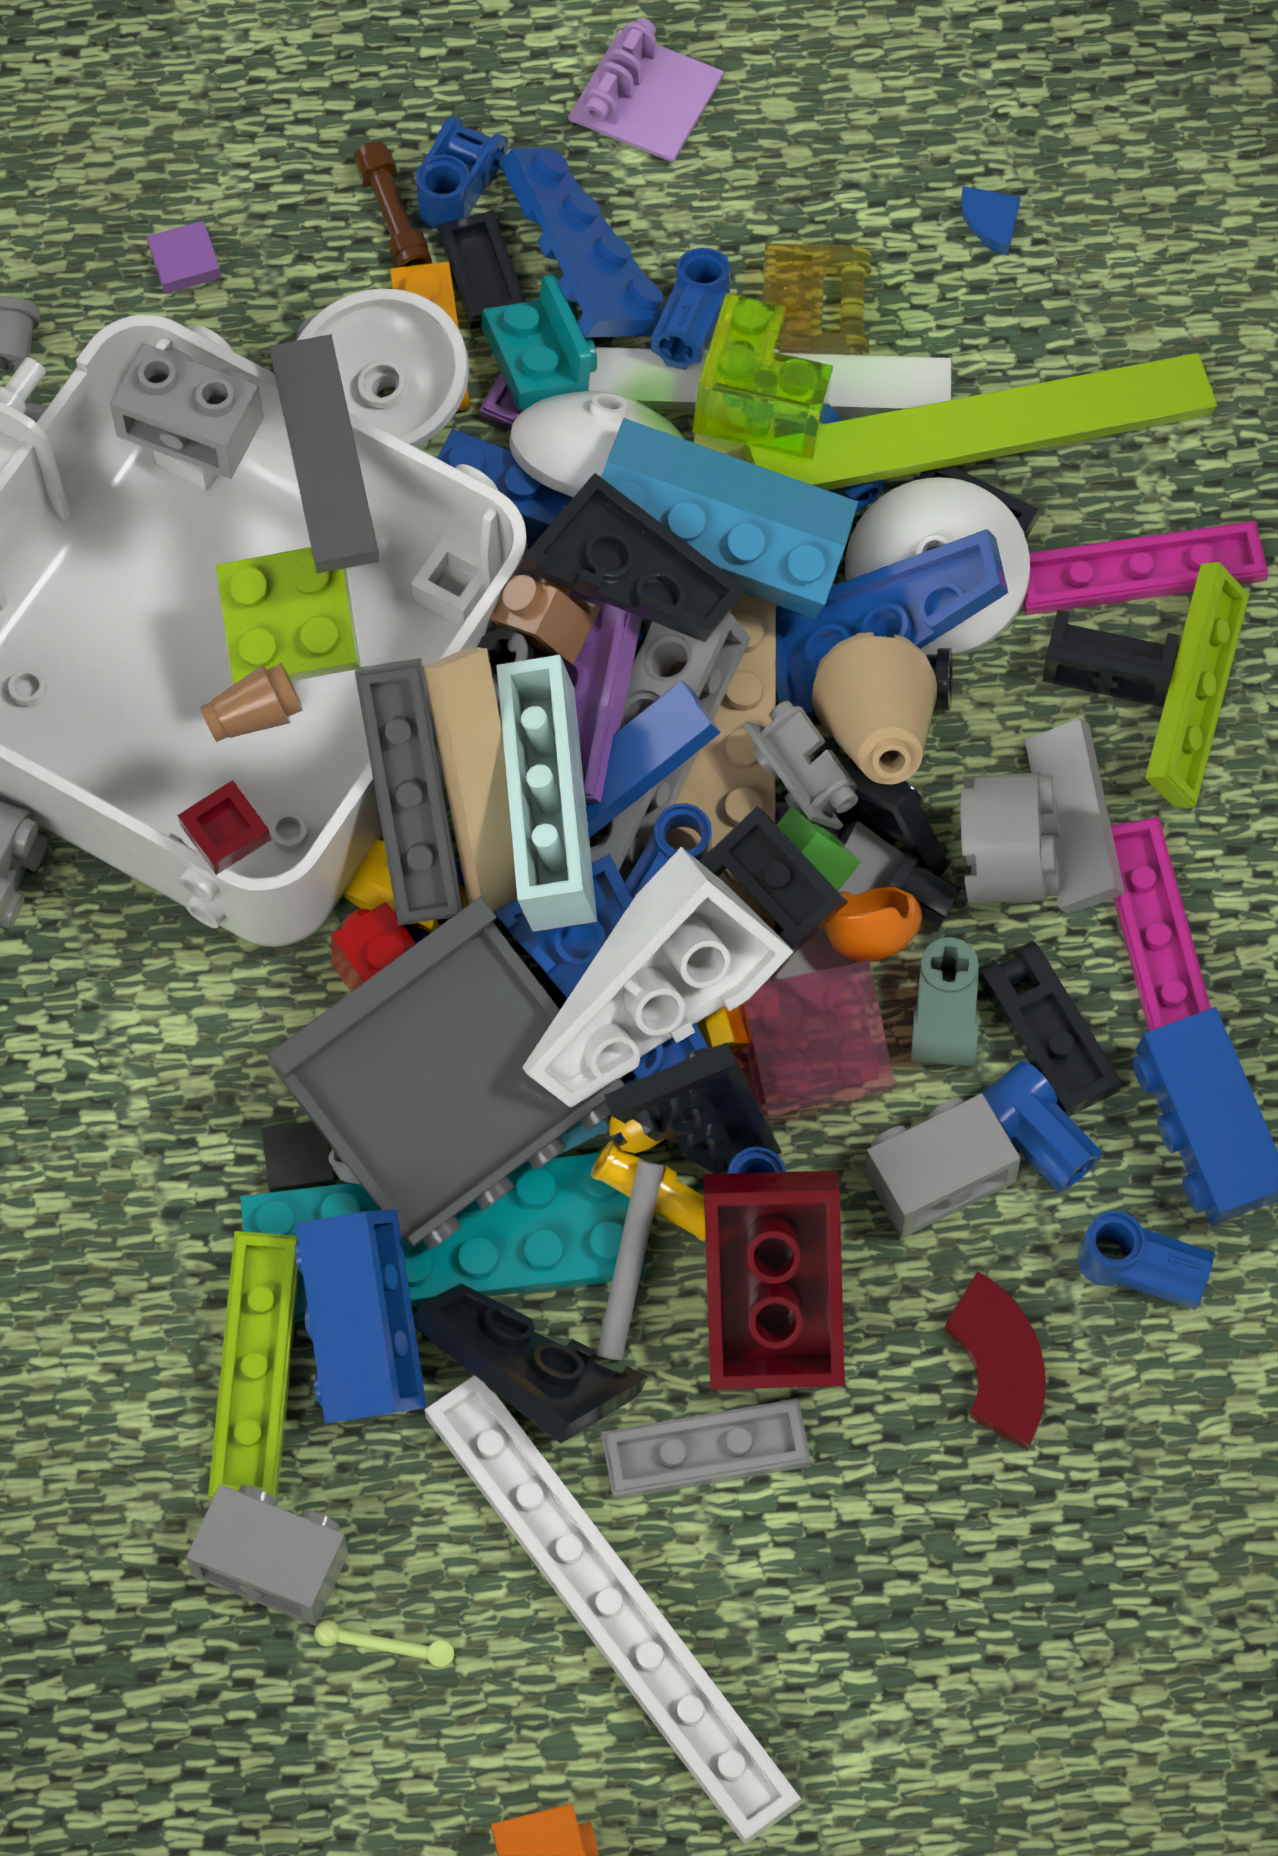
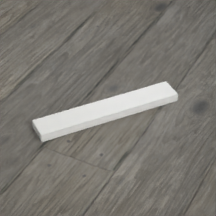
M595 347L597 369L595 372L590 373L588 391L608 392L625 396L651 410L700 411L711 351H705L701 363H693L684 370L666 366L664 360L652 352L651 349ZM776 353V414H789L817 392L826 399L838 416L865 417L951 400V358Z

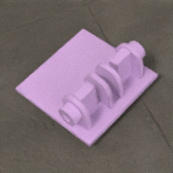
M637 18L634 23H628L623 30L618 31L568 116V120L674 163L722 80L724 71L656 44V37L654 35L656 27L647 19Z

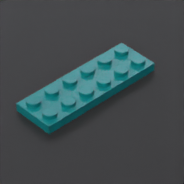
M600 1153L553 1158L536 1171L527 1161L508 1176L515 1186L513 1189L485 1210H482L475 1201L457 1214L455 1218L462 1227L431 1251L424 1241L411 1250L402 1241L411 1305L420 1306L460 1283L488 1297L612 1282L630 1198L604 1182L592 1178L591 1171ZM354 1183L240 1196L243 1231L253 1233L297 1236L296 1223L379 1210L362 1186ZM645 1258L640 1278H646ZM301 1272L299 1273L295 1321L305 1320V1311L308 1307L304 1277Z

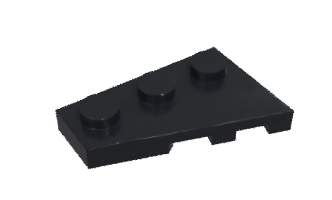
M596 473L589 478L527 551L517 567L520 570L702 642H706L747 590V588Z
M728 1042L715 1048H703L694 1051L678 1064L604 1095L612 1117L625 1124L633 1119L641 1124L646 1136L657 1142L664 1138L677 1144L681 1156L713 1174L728 1173L730 1162L737 1153L746 1148L762 1147L770 1149L777 1155L782 1153L775 1134Z
M462 1283L420 1305L414 1319L415 1328L434 1342L441 1351L454 1358L484 1382L491 1391L499 1394L534 1422L540 1430L549 1434L560 1444L631 1402L642 1391L648 1376L628 1366L620 1375L590 1360L594 1349L574 1339H571L567 1346H564L534 1332L535 1325L532 1318Z

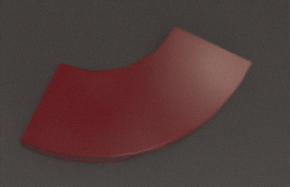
M977 1271L945 1324L944 1332L964 1347L976 1370L977 1395L970 1418L1028 1450L1036 1435L1045 1401L1046 1376L1041 1347L1030 1322L1018 1304L994 1281Z

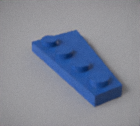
M512 147L500 166L525 217L539 223L543 233L537 242L545 258L557 260L564 273L558 285L566 301L578 302L583 312L577 324L584 338L652 336L666 305L663 300V293L653 281L646 277L632 258L630 247L624 240L616 236L602 217L597 202L583 191L569 172L567 161L554 151L553 148Z
M988 529L831 586L825 606L817 619L777 606L776 691L779 704L790 701L794 707H802L809 719L815 717L816 714L812 703V691L816 678L815 672L820 660L837 643L867 632H874V636L895 638V634L909 639L921 649L1008 594L996 537Z
M610 854L592 862L597 922L533 932L518 900L494 911L498 921L566 999H568L633 901ZM692 1024L695 1033L676 1043L671 1038L641 1056L639 1066L630 1072L637 1080H640L682 1062L694 1051L708 1048L697 1024Z

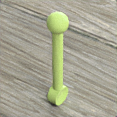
M323 1620L314 1630L315 1640L325 1647L333 1646L337 1642L428 1659L429 1663L436 1668L448 1667L454 1659L453 1647L444 1640L435 1641L430 1646L340 1629L331 1620Z

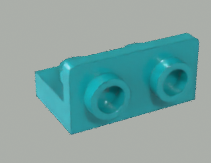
M555 274L542 277L540 300L487 308L482 311L481 328L518 410L527 409L548 397L588 391L590 373L595 372L597 369V353L592 338H584L577 324L578 313L576 304L566 301Z

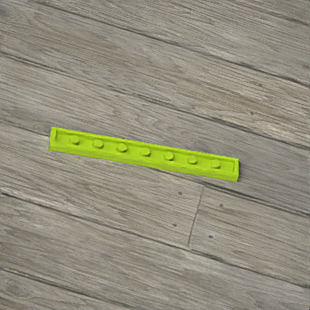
M1199 353L750 438L746 440L742 449L746 461L824 490H832L1190 420L1213 414L1217 408V403Z

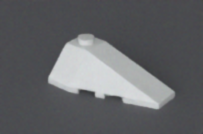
M681 847L637 893L522 1068L527 1075L571 1108L637 1068L640 1057L671 1038L678 1043L695 1033L692 1024L699 1022L723 1006H726L731 1011L749 1000L793 953V950L721 879Z

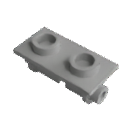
M785 701L772 709L769 715L772 722L766 727L749 721L744 723V728L756 743L752 748V753L756 760L767 772L773 776H779L789 790V793L785 795L789 807H795L805 814L810 821L837 830L842 828L843 825L834 811L836 810L837 813L846 812L857 803L858 797L855 794L857 784L850 777L833 751L826 749L813 762L809 759V756L826 741L806 715L803 708L800 706L794 707L790 701Z

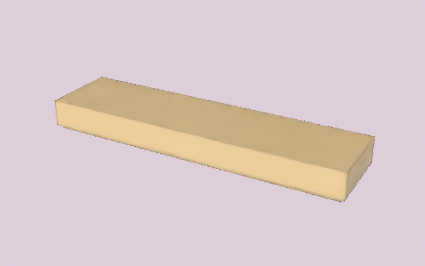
M472 646L424 665L423 671L468 905L481 896L492 912L518 900L501 721L487 648Z

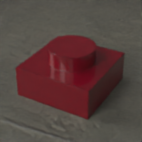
M233 780L177 815L181 828L216 875L271 841L268 827Z

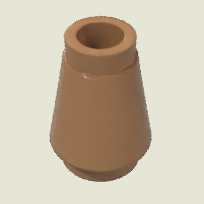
M280 663L267 669L265 664H262L213 698L211 702L201 706V711L215 741L219 742L227 737L233 738L290 724V716L303 711V707L285 667Z

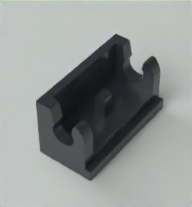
M1057 610L1045 660L1043 682L1164 707L1180 635L1167 633L1165 645L1070 625L1068 624L1070 612Z

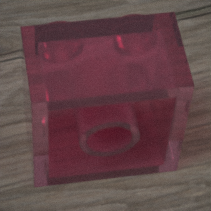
M870 961L766 981L749 1000L739 1005L749 1040L746 1050L756 1098L765 1115L769 1116L896 1089Z

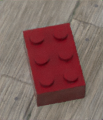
M838 1170L705 1174L704 1214L710 1390L845 1386Z

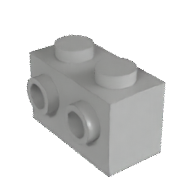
M142 343L110 403L117 437L231 479L264 418L259 385L254 384L245 375L230 369L219 371L195 362L189 355L173 348L161 350Z
M981 1093L965 1102L962 1098H953L942 1103L929 1114L928 1120L908 1130L904 1126H896L880 1134L872 1141L871 1148L866 1151L864 1174L900 1237L904 1238L1015 1183L1021 1158Z
M220 1484L186 1556L192 1577L316 1626L349 1554L345 1534L338 1532L340 1528L338 1523L315 1511L303 1510L301 1516L278 1508L276 1507L278 1501L273 1496L249 1485H241L239 1491Z

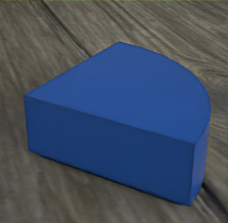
M963 186L961 214L964 221H966L970 230L982 241L981 243L986 248L999 254L1009 255L1021 197Z

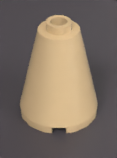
M874 632L859 633L837 643L820 660L815 672L816 678L812 691L813 708L822 727L869 779L880 784H897L909 779L921 764L937 697L935 673L925 653L909 639L895 634V638L874 636Z

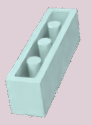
M561 655L497 665L518 902L533 932L597 922L573 684Z

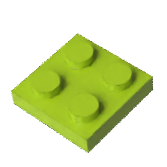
M311 547L215 565L233 685L262 664H265L267 669L282 663L291 681L350 671L361 667L346 568L316 574Z

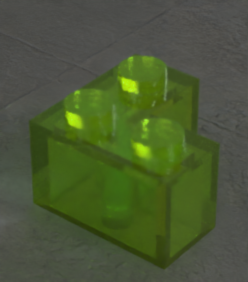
M726 293L698 383L692 432L813 460L826 415L834 366L780 353L786 306Z

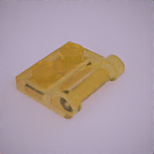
M765 243L762 329H776V353L869 355L870 343L864 336L865 278L871 274L872 256L867 249L857 246ZM824 273L837 274L841 277L840 333L822 332Z

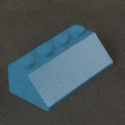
M626 418L622 420L601 476L610 485L747 588L744 594L817 619L820 615L842 558L858 501Z

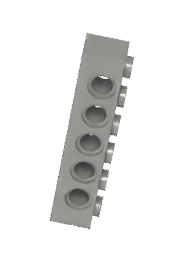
M731 613L726 616L706 642L652 621H646L642 636L643 643L633 662L621 728L681 680L694 690L711 718L714 719L751 639ZM686 662L685 667L680 673L673 677H668L670 671L676 665ZM698 752L589 838V843L591 844L593 838L598 833L608 830V834L603 842L590 848L591 863L610 854L624 883L626 882L654 834V827L658 816L666 808L675 804Z

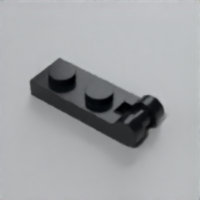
M1034 941L1014 950V957L1000 964L992 960L979 966L978 982L990 1002L995 1005L1028 1062L1048 1080L1058 1098V1106L1069 1117L1120 1092L1122 1084L1120 1077L1042 950ZM1027 979L1034 988L1018 995L1013 985Z

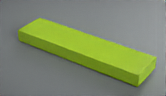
M1220 562L1203 563L1200 565L1145 777L1172 806L1184 809L1195 808L1249 599V594Z
M234 1231L208 1492L210 1499L214 1498L221 1484L236 1491H239L241 1485H249L265 1491L277 1500L300 1273L295 1259L297 1236Z

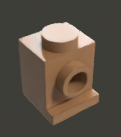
M514 575L505 586L502 597L489 619L499 628L507 627L523 634L530 641L533 652L548 657L561 655L563 662L573 665L601 608L594 603L570 596L572 593L571 589L537 576L534 580L528 575Z

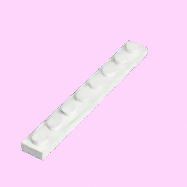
M474 1375L426 1408L425 1416L428 1422L743 1844L746 1846L801 1805L800 1796L495 1392L491 1391L484 1382Z

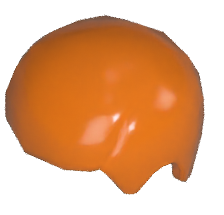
M896 887L873 888L854 896L849 892L842 891L840 893L848 900V903L824 925L833 949L840 955L856 962H878L896 955L909 945L921 928L922 912L920 905L912 894Z

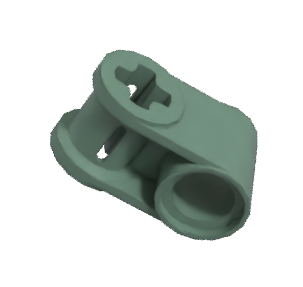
M953 937L940 938L930 943L923 952L920 963L917 1005H914L911 1063L975 1067L979 1026V1009H976L979 964L977 954L972 946L961 939ZM949 967L954 969V982L942 981V968Z

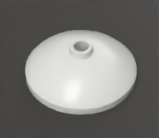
M372 289L346 296L318 313L297 339L302 340L332 334L348 412L414 447L427 442L447 425L456 413L465 395L469 377V360L460 331L451 317L442 308L418 294L398 289ZM386 387L395 388L391 395L383 398L377 397L382 389Z
M584 391L548 397L522 411L512 424L509 447L514 460L528 475L553 490L574 497L594 473L600 477L602 476L623 418L682 439L684 437L666 418L633 399L608 392Z
M941 477L925 478L892 489L875 501L863 514L853 530L848 543L845 559L846 581L926 552L931 548L939 547L988 529L997 539L1009 593L921 648L925 654H937L938 648H951L952 655L959 656L973 652L993 641L1013 621L1027 593L1030 578V556L1027 541L1019 522L1009 508L995 495L963 480Z

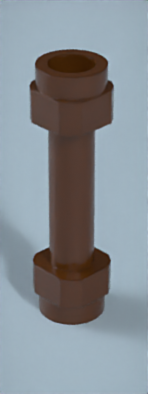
M379 141L361 146L354 153V160L363 187L370 185L372 187L391 235V239L388 241L389 252L395 267L411 266L409 262L411 260H414L415 265L432 264V258L428 251V244L424 234L419 229H413L393 179L397 177V172L391 152L385 143Z

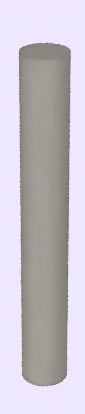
M638 1160L596 1354L604 1358L613 1360L623 1359L664 1168L660 1164Z

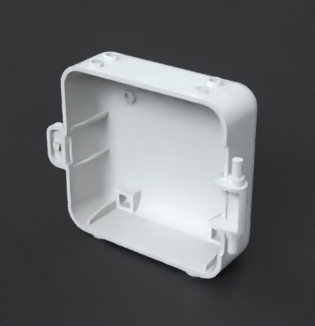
M155 315L129 316L107 325L91 339L76 359L77 368L37 423L24 414L27 410L24 402L46 374L45 368L39 362L26 357L4 387H0V800L32 811L35 821L38 822L39 826L185 906L193 917L209 927L218 928V926H221L242 939L262 946L276 947L294 944L304 940L323 925L343 896L376 839L381 840L383 837L355 670L292 681L303 711L290 716V724L233 738L227 737L219 742L215 741L204 719L201 706L211 702L213 698L233 685L215 565L311 547L275 374L234 353L222 337L208 328L193 326L190 330L173 320ZM142 343L161 350L167 348L180 350L197 363L219 371L230 369L240 372L254 384L259 385L264 418L232 479L117 437L110 403ZM349 413L380 562L346 568L361 667L421 658L422 666L469 647H477L485 634L499 628L489 618L500 601L507 583L514 575L530 576V573L517 568L528 551L525 524L519 510L507 496L498 491L494 482L478 469L465 464H459L454 468ZM493 679L498 711L500 713L499 691ZM431 713V719H432V725H433V731H434V737H435V743H436V749H437L439 767H440V772H441L442 784H443V786H445V780H444V775H443V770H442V765H441V759H440V754H439V749H438V744H437V739H436V733H435V728H434V723H433V718H432V713ZM233 780L268 827L271 841L216 875L181 828L177 815Z

